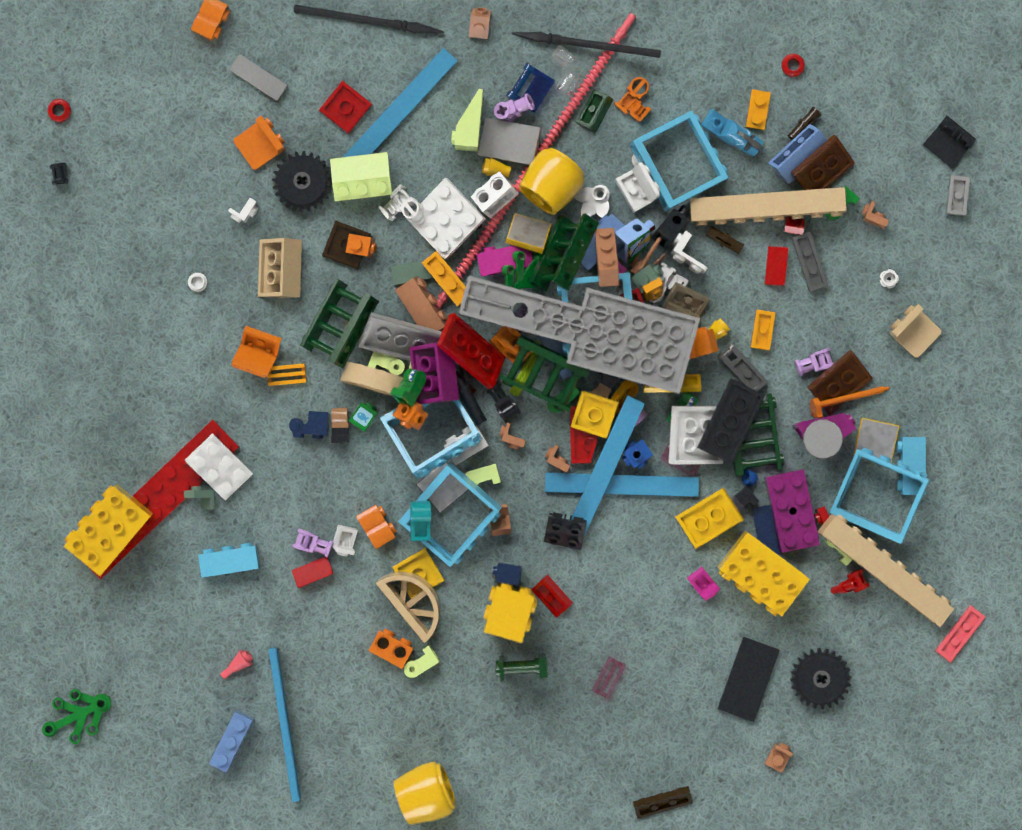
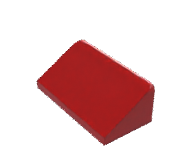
M768 246L765 285L785 286L788 247Z
M327 557L291 570L297 588L334 574Z
M548 574L531 589L556 618L573 604Z

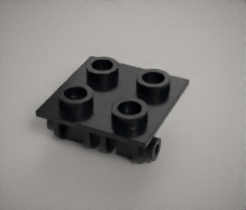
M946 116L924 142L923 146L953 169L967 150L975 143L976 138L949 116Z
M549 513L544 542L581 550L587 520H583V517L575 516L574 520H572V515H570V520L566 519L567 514H565L563 519V514Z

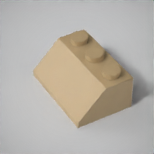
M290 238L260 240L258 297H300L302 240Z

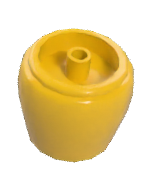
M553 148L544 149L530 163L519 184V190L542 211L555 215L581 191L585 183L584 173L564 153Z
M428 762L422 764L393 781L400 809L409 825L444 818L450 815L456 807V800L450 780L440 763Z

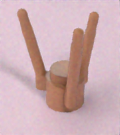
M660 237L657 238L644 260L639 259L638 261L639 255L634 258L630 265L632 266L630 270L632 273L637 274L649 265L647 262L661 241ZM663 253L653 264L658 265L666 257V253Z

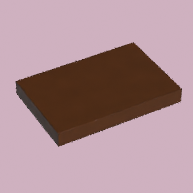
M833 135L796 167L791 174L803 190L827 189L851 168L855 162L838 137Z
M849 350L807 388L814 398L823 401L856 393L873 378L854 352ZM845 402L823 407V409L830 416Z

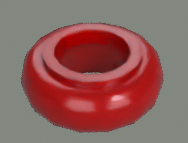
M788 54L782 60V71L789 77L799 76L805 69L804 59L798 54ZM790 60H795L799 63L797 70L793 71L788 68Z
M55 99L49 104L47 112L53 121L64 122L71 115V107L67 101ZM57 105H62L65 109L61 116L54 114V109Z

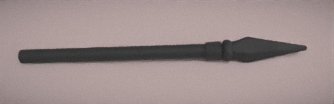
M301 5L294 6V12L390 27L396 30L402 29L403 32L444 33L442 30L418 22H408L406 20L402 22V20H388Z
M511 33L535 42H547V44H564L660 58L661 50L563 37L561 35H553L552 33Z

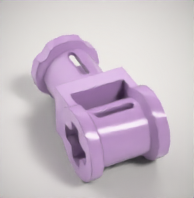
M527 93L516 101L509 100L498 103L494 108V114L498 119L513 122L516 118L522 116V112L535 109L533 99Z
M830 348L809 355V358L800 361L798 359L795 360L799 376H803V373L812 370L816 372L831 367L834 363L829 353L831 351Z
M298 528L297 531L299 533L292 547L305 552L314 553L315 551L324 554L328 558L333 541L330 540L328 542L319 539V536L314 535V533Z

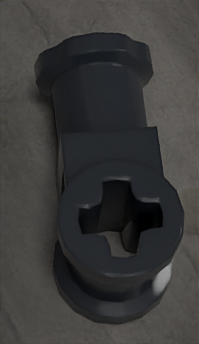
M500 382L486 392L491 395L495 401L496 410L503 421L507 423L508 419L516 414H521V411L513 399L505 394Z

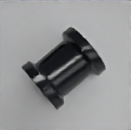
M55 163L49 166L53 174L52 185L69 183L65 171L66 163Z

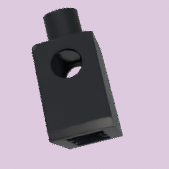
M681 205L678 210L673 209L655 231L651 239L656 242L657 238L660 237L659 245L666 250L689 221L687 216L691 213V210L685 205Z

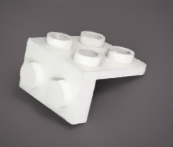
M642 162L614 180L633 213L653 203L660 196L658 184L652 181L649 168L643 165Z
M687 231L683 234L679 233L672 243L675 246L671 251V254L674 255L672 259L680 264L687 263L690 265L688 269L696 274L700 272L703 274L707 267L682 252L692 234Z

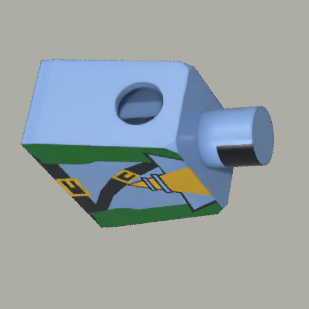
M634 219L615 232L617 256L627 265L650 244V233L656 229L654 223L648 220L643 224L639 219Z

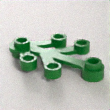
M515 251L512 258L516 262V283L513 286L514 266L504 265L502 274L506 276L505 286L519 290L521 288L539 290L530 284L528 279L532 275L541 253H533V261L524 271L525 253L523 251Z
M79 689L71 690L69 693L70 699L73 701L80 699L90 703L91 705L87 707L66 702L60 697L55 698L52 701L54 709L62 708L74 713L56 722L48 721L42 726L43 734L47 737H52L57 734L58 729L77 720L75 729L69 736V741L72 744H77L82 739L81 733L87 715L94 712L91 724L87 726L86 732L89 735L97 734L102 713L107 712L111 707V699L108 695L98 694L94 697L82 693ZM74 691L78 692V698L73 697L72 693ZM56 700L61 701L62 704L60 707H57L55 705ZM99 700L104 701L105 704L103 707H100L98 705ZM47 726H51L53 728V731L51 733L47 732ZM90 726H94L96 728V731L94 733L90 732ZM74 734L78 736V741H73L72 736Z

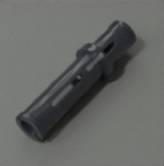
M457 370L458 394L462 397L477 426L487 421V418L471 392L470 384H467L461 370Z

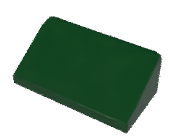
M594 89L576 123L596 133L613 99L609 95Z

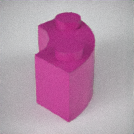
M513 245L495 249V246L484 248V252L477 254L481 277L502 273L504 265H513L516 270V262L512 258L515 251H523L525 253L524 269L527 268L533 261L531 250Z

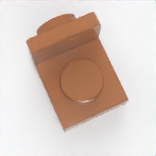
M871 201L869 205L865 204L861 213L864 215L863 221L882 229L886 228L889 220L885 218V215L879 212L871 213L876 202Z
M559 446L549 447L545 455L548 458L546 462L567 473L570 467L567 464L568 460L559 455L557 458L553 457Z
M782 742L779 745L774 743L764 764L782 773L790 756L792 757L794 753L790 751V746Z

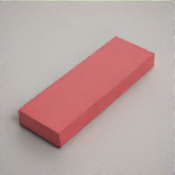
M969 605L935 651L951 663L986 617Z

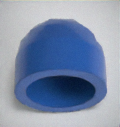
M750 470L744 471L742 484L754 486L756 481H758V475Z

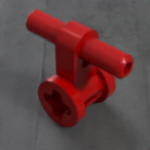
M863 568L847 574L848 579L832 587L831 593L845 594L852 590L856 593L870 587L869 582H866L864 578Z

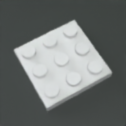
M444 178L421 203L424 212L420 219L413 221L407 218L445 260L486 219L448 178Z
M672 406L669 464H723L722 460L696 448L716 406Z

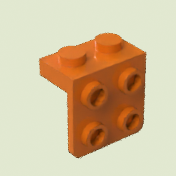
M262 115L255 119L257 123L233 140L253 170L259 169L285 150L282 145L285 141L279 133L274 134L271 130L274 127L268 117L264 120Z
M245 326L241 344L231 363L232 367L267 378L278 356L282 338Z

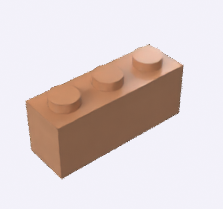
M614 228L596 229L595 250L599 287L619 286Z
M417 275L395 289L417 325L438 331L444 328L448 317L443 310L438 308L436 305L438 304L437 299L426 289L427 284L422 278H419Z

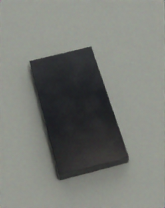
M730 378L696 448L732 465L765 395Z
M743 636L717 709L754 722L780 650Z

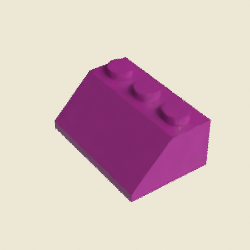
M438 342L409 347L411 369L423 371L426 375V382L416 399V402L421 405L459 400L455 361L437 346Z

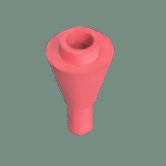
M239 650L229 664V667L220 673L222 678L226 679L232 673L252 665V655L247 650Z

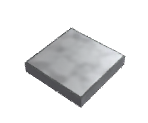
M447 462L443 466L433 469L416 484L422 493L446 467ZM450 473L428 500L441 514L469 489Z

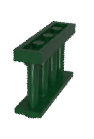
M586 213L582 214L579 223L576 224L564 215H559L545 244L543 253L540 255L529 279V283L542 292L547 291L551 282L569 291L599 223Z
M336 278L334 283L331 284L329 292L307 333L303 336L300 346L310 352L315 347L330 355L328 361L343 369L365 329L371 312H374L379 300L367 293H364L361 298L345 290L347 284ZM341 296L358 304L353 315L336 307ZM332 313L349 321L344 332L327 324ZM323 330L339 338L335 348L318 341Z
M520 335L516 343L519 345V353L508 375L502 372L499 379H502V383L509 387L514 385L555 405L554 408L560 412L565 413V410L570 412L572 406L567 404L579 378H582V376L586 378L590 369L568 364V357ZM532 351L537 354V360L524 383L515 379V376L526 354ZM548 359L554 362L555 367L542 392L532 386L544 361ZM567 368L572 371V376L559 400L550 396V393L561 370Z
M772 393L766 394L767 400H763L759 409L768 408L769 419L753 421L749 428L771 427L772 438L742 443L733 461L735 476L744 475V471L747 468L776 465V470H782V466L785 465L784 456L780 454L774 415V409L777 408L775 397H772ZM773 446L775 456L745 461L741 457V452H744V449Z
M538 653V658H534V660L504 662L503 656H499V660H496V677L500 676V681H504V674L535 672V674H539L540 679L548 678L545 653Z

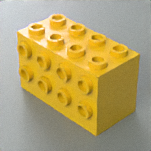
M118 484L114 487L111 485L102 494L105 498L102 501H96L90 508L92 513L89 516L85 515L77 524L79 529L71 531L64 539L67 542L64 547L99 576L102 575L153 514Z
M744 530L717 566L720 570L719 574L727 581H730V579L734 580V585L744 593L746 590L750 592V597L758 604L762 602L766 604V610L774 616L777 614L783 616L810 580L805 574L746 530Z
M497 583L496 587L492 586L489 600L492 603L487 605L483 619L487 621L484 632L522 643L525 631L529 632L532 618L529 615L530 612H535L537 598H535L530 588L520 586V589L513 588L511 584Z

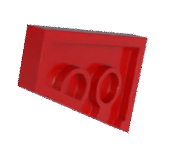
M572 406L570 410L571 464L591 463L598 436L571 427L577 406Z

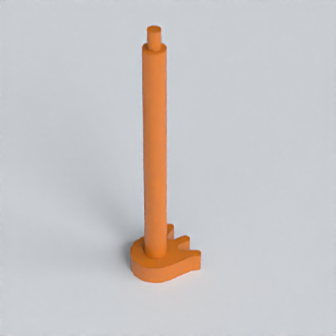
M889 386L872 388L823 401L813 398L810 400L811 416L814 415V418L817 419L822 418L823 407L884 393L886 390H889Z

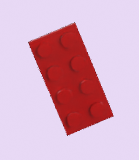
M449 314L437 346L488 389L494 388L506 357L457 314Z

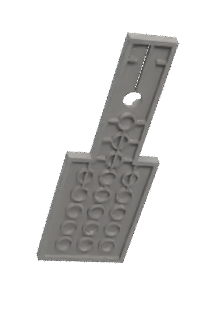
M471 276L468 277L459 314L571 344L567 359L568 364L678 394L681 391L700 318L590 288L586 289L582 306ZM517 303H524L528 307V313L523 318H518L513 314V307Z

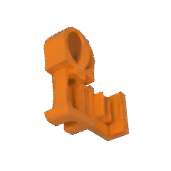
M643 77L633 79L627 87L628 92L618 103L616 101L614 103L624 114H628L629 111V114L639 123L651 111L650 107L645 108L641 105L642 101H638L649 90V84ZM638 80H642L639 83V85L633 90V83ZM646 84L645 92L637 94L639 89Z

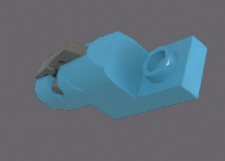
M714 109L709 110L701 124L703 128L729 146H735L750 156H755L759 152L760 146L763 145V140L758 136L752 134V132L735 121L726 119Z

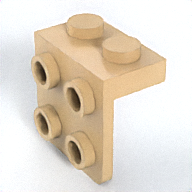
M919 304L914 305V307L910 305L904 311L905 316L901 320L897 319L890 326L892 330L889 332L914 358H918L941 334V329L922 312L924 309Z

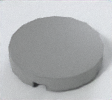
M817 420L806 428L803 435V444L811 455L817 458H828L839 451L842 445V433L835 423L828 420Z

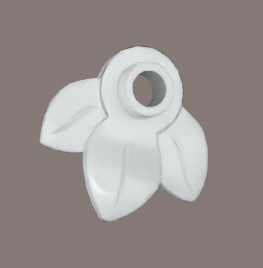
M597 185L594 188H582L575 196L577 201L583 203L581 216L583 213H586L592 217L597 213L599 217L603 218L607 215L610 208L608 203L610 192L604 185ZM599 192L604 193L603 197L598 198L597 194Z

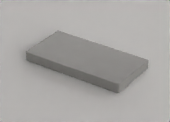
M371 312L358 344L360 348L411 361L409 347L436 343L442 332Z

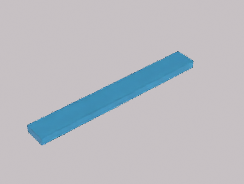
M443 48L343 157L373 154L458 61Z
M627 395L572 515V520H574V516L583 517V520H587L585 534L645 405V402Z
M546 473L545 492L583 493L591 474ZM612 475L604 494L698 497L699 477Z
M277 647L268 649L291 798L292 802H297L301 799L279 652Z

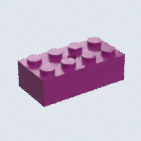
M804 469L764 477L779 551L784 553L820 545ZM792 507L796 508V514L794 515L789 513Z

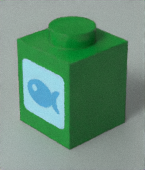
M368 401L366 404L361 402L349 419V422L366 432L378 414L375 411L377 407Z

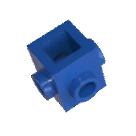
M643 439L637 443L633 440L625 446L626 450L623 451L625 456L622 459L628 467L631 465L633 468L637 466L640 469L648 463L647 459L653 456ZM635 451L639 452L638 458H634L633 453Z

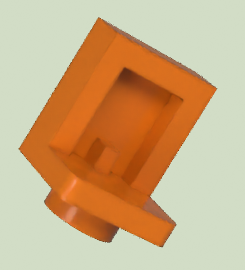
M349 234L346 253L371 258L372 254L376 252L377 243H374L375 239L371 237Z

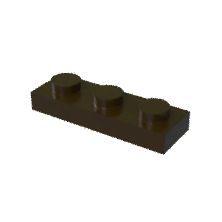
M689 786L633 801L637 819L693 803Z

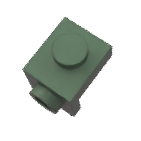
M649 264L634 275L632 280L641 293H643V286L659 277L663 282L665 278L663 270L658 265Z
M192 486L191 490L184 491V498H201V509H214V490H203V486Z

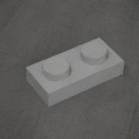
M953 175L949 177L946 214L966 216L970 177Z

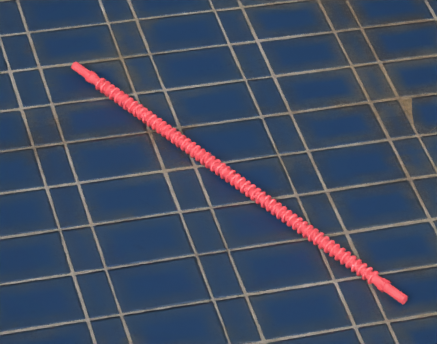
M630 13L621 28L616 30L614 38L610 39L612 44L621 45L620 41L626 37V32L636 19L635 15ZM605 50V52H601L602 56H598L599 61H595L596 65H592L593 69L589 70V75L586 74L587 78L583 79L584 83L580 84V89L577 88L578 92L574 93V98L571 97V102H568V106L564 107L565 111H561L562 115L558 116L559 120H555L556 124L552 125L553 129H549L550 133L546 134L547 138L543 139V144L540 143L541 147L537 149L536 155L544 149H549V146H553L552 142L556 141L555 137H559L558 133L562 132L561 128H565L564 124L568 123V118L571 119L570 115L574 114V109L577 110L576 106L581 104L580 100H584L583 96L587 95L586 91H590L589 87L593 86L592 82H596L595 78L599 77L598 73H602L601 69L605 68V63L608 64L607 60L611 59V54L614 55L613 51ZM529 165L524 166L525 171H521L522 175H518L519 180H515L516 184H513L517 192H521L519 184ZM515 197L496 213L490 222L487 221L488 226H484V231L481 230L482 235H478L479 239L475 240V245L472 244L473 248L469 249V254L466 253L467 257L462 259L463 263L460 262V267H457V272H454L459 279H463L462 276L463 274L466 275L465 271L469 270V265L472 266V261L476 260L475 256H477L479 251L482 252L481 247H485L484 243L488 242L487 238H491L490 234L494 233V228L497 229L496 225L500 224V219L503 220L502 216L507 214L506 210H510L509 206L513 205L512 201H516ZM445 291L438 295V304L436 305L439 309L448 301L449 296Z

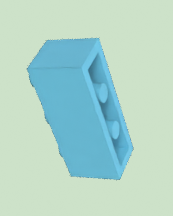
M900 437V441H897L896 444L897 453H900V460H897L896 465L900 462L909 466L908 470L914 473L917 470L926 473V437ZM900 474V480H897V491H900V495H917L922 483Z
M252 542L240 544L241 548L233 549V545L221 547L222 551L214 552V548L202 550L203 554L198 555L201 578L259 569L260 562L257 545L252 546Z

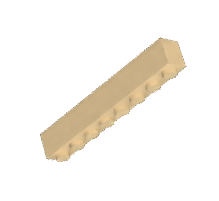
M845 187L690 198L691 221L696 223V226H706L707 222L723 225L727 224L726 221L734 220V223H746V219H753L754 222H763L765 218H773V221H780L788 216H792V219H803L804 215H811V218H821L823 214L830 213L831 217L842 216V213L846 212Z
M831 514L818 530V533L927 619L941 627L954 610L950 606L951 601L943 595L941 597L935 594L937 590L929 584L923 585L920 582L922 579L914 572L909 574L906 571L907 567L900 561L895 563L891 559L892 555L884 549L880 551L876 548L878 544L869 537L867 540L862 537L863 532L855 526L852 528L846 524L848 520L843 516Z

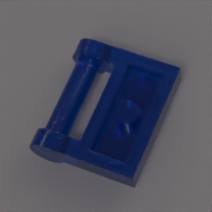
M526 63L521 76L506 96L514 101L520 99L521 97L518 96L519 91L530 74L535 75L524 95L528 93L533 99L535 109L530 111L535 114L555 83V80Z

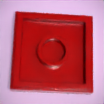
M342 80L319 111L349 134L372 106V103Z

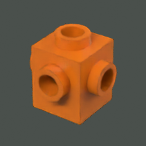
M415 401L413 407L399 404L393 416L401 421L400 425L409 430L412 427L419 431L428 413L422 410L423 405Z

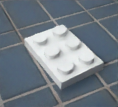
M213 433L185 459L186 463L225 501L253 475Z

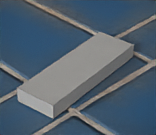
M239 54L229 69L277 102L288 87V85L241 54Z

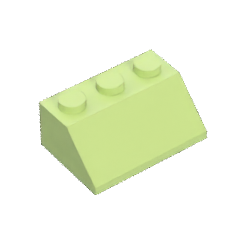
M387 152L330 159L335 201L392 195Z

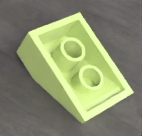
M478 89L456 125V131L452 130L451 142L452 145H455V150L478 152L483 89Z

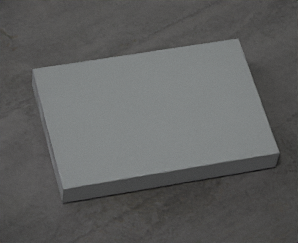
M485 118L478 156L530 165L536 156L542 129L535 126Z

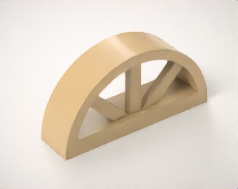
M346 362L340 378V382L392 396L390 392L393 387L398 388L403 380V377L351 362Z
M394 572L378 579L376 582L377 586L425 643L434 633L440 618V602L434 588L422 577L409 572ZM402 580L400 594L390 581ZM408 582H412L423 589L406 603ZM426 595L429 596L433 605V611L410 608ZM418 616L433 617V623L429 630Z

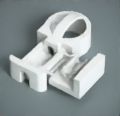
M398 185L392 192V195H390L392 199L384 207H378L385 217L391 221L396 218L395 215L398 212H402L406 218L416 221L422 217L424 209L417 199L407 194L405 191L407 187L403 185ZM415 204L417 205L416 212L411 208Z
M661 263L660 266L665 278L662 282L663 293L657 300L652 301L650 299L649 301L653 303L660 302L664 298L667 287L671 290L675 282L679 284L684 283L683 285L687 286L689 280L676 274L674 268H669L667 264Z

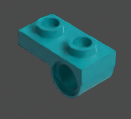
M410 501L411 541L430 540V501Z

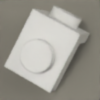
M249 198L240 214L229 208L228 211L232 214L230 217L238 223L241 220L246 223L250 216L253 218L257 213L258 207L256 206L258 203Z
M342 525L337 526L332 547L338 555H354L353 545L358 531L356 528Z

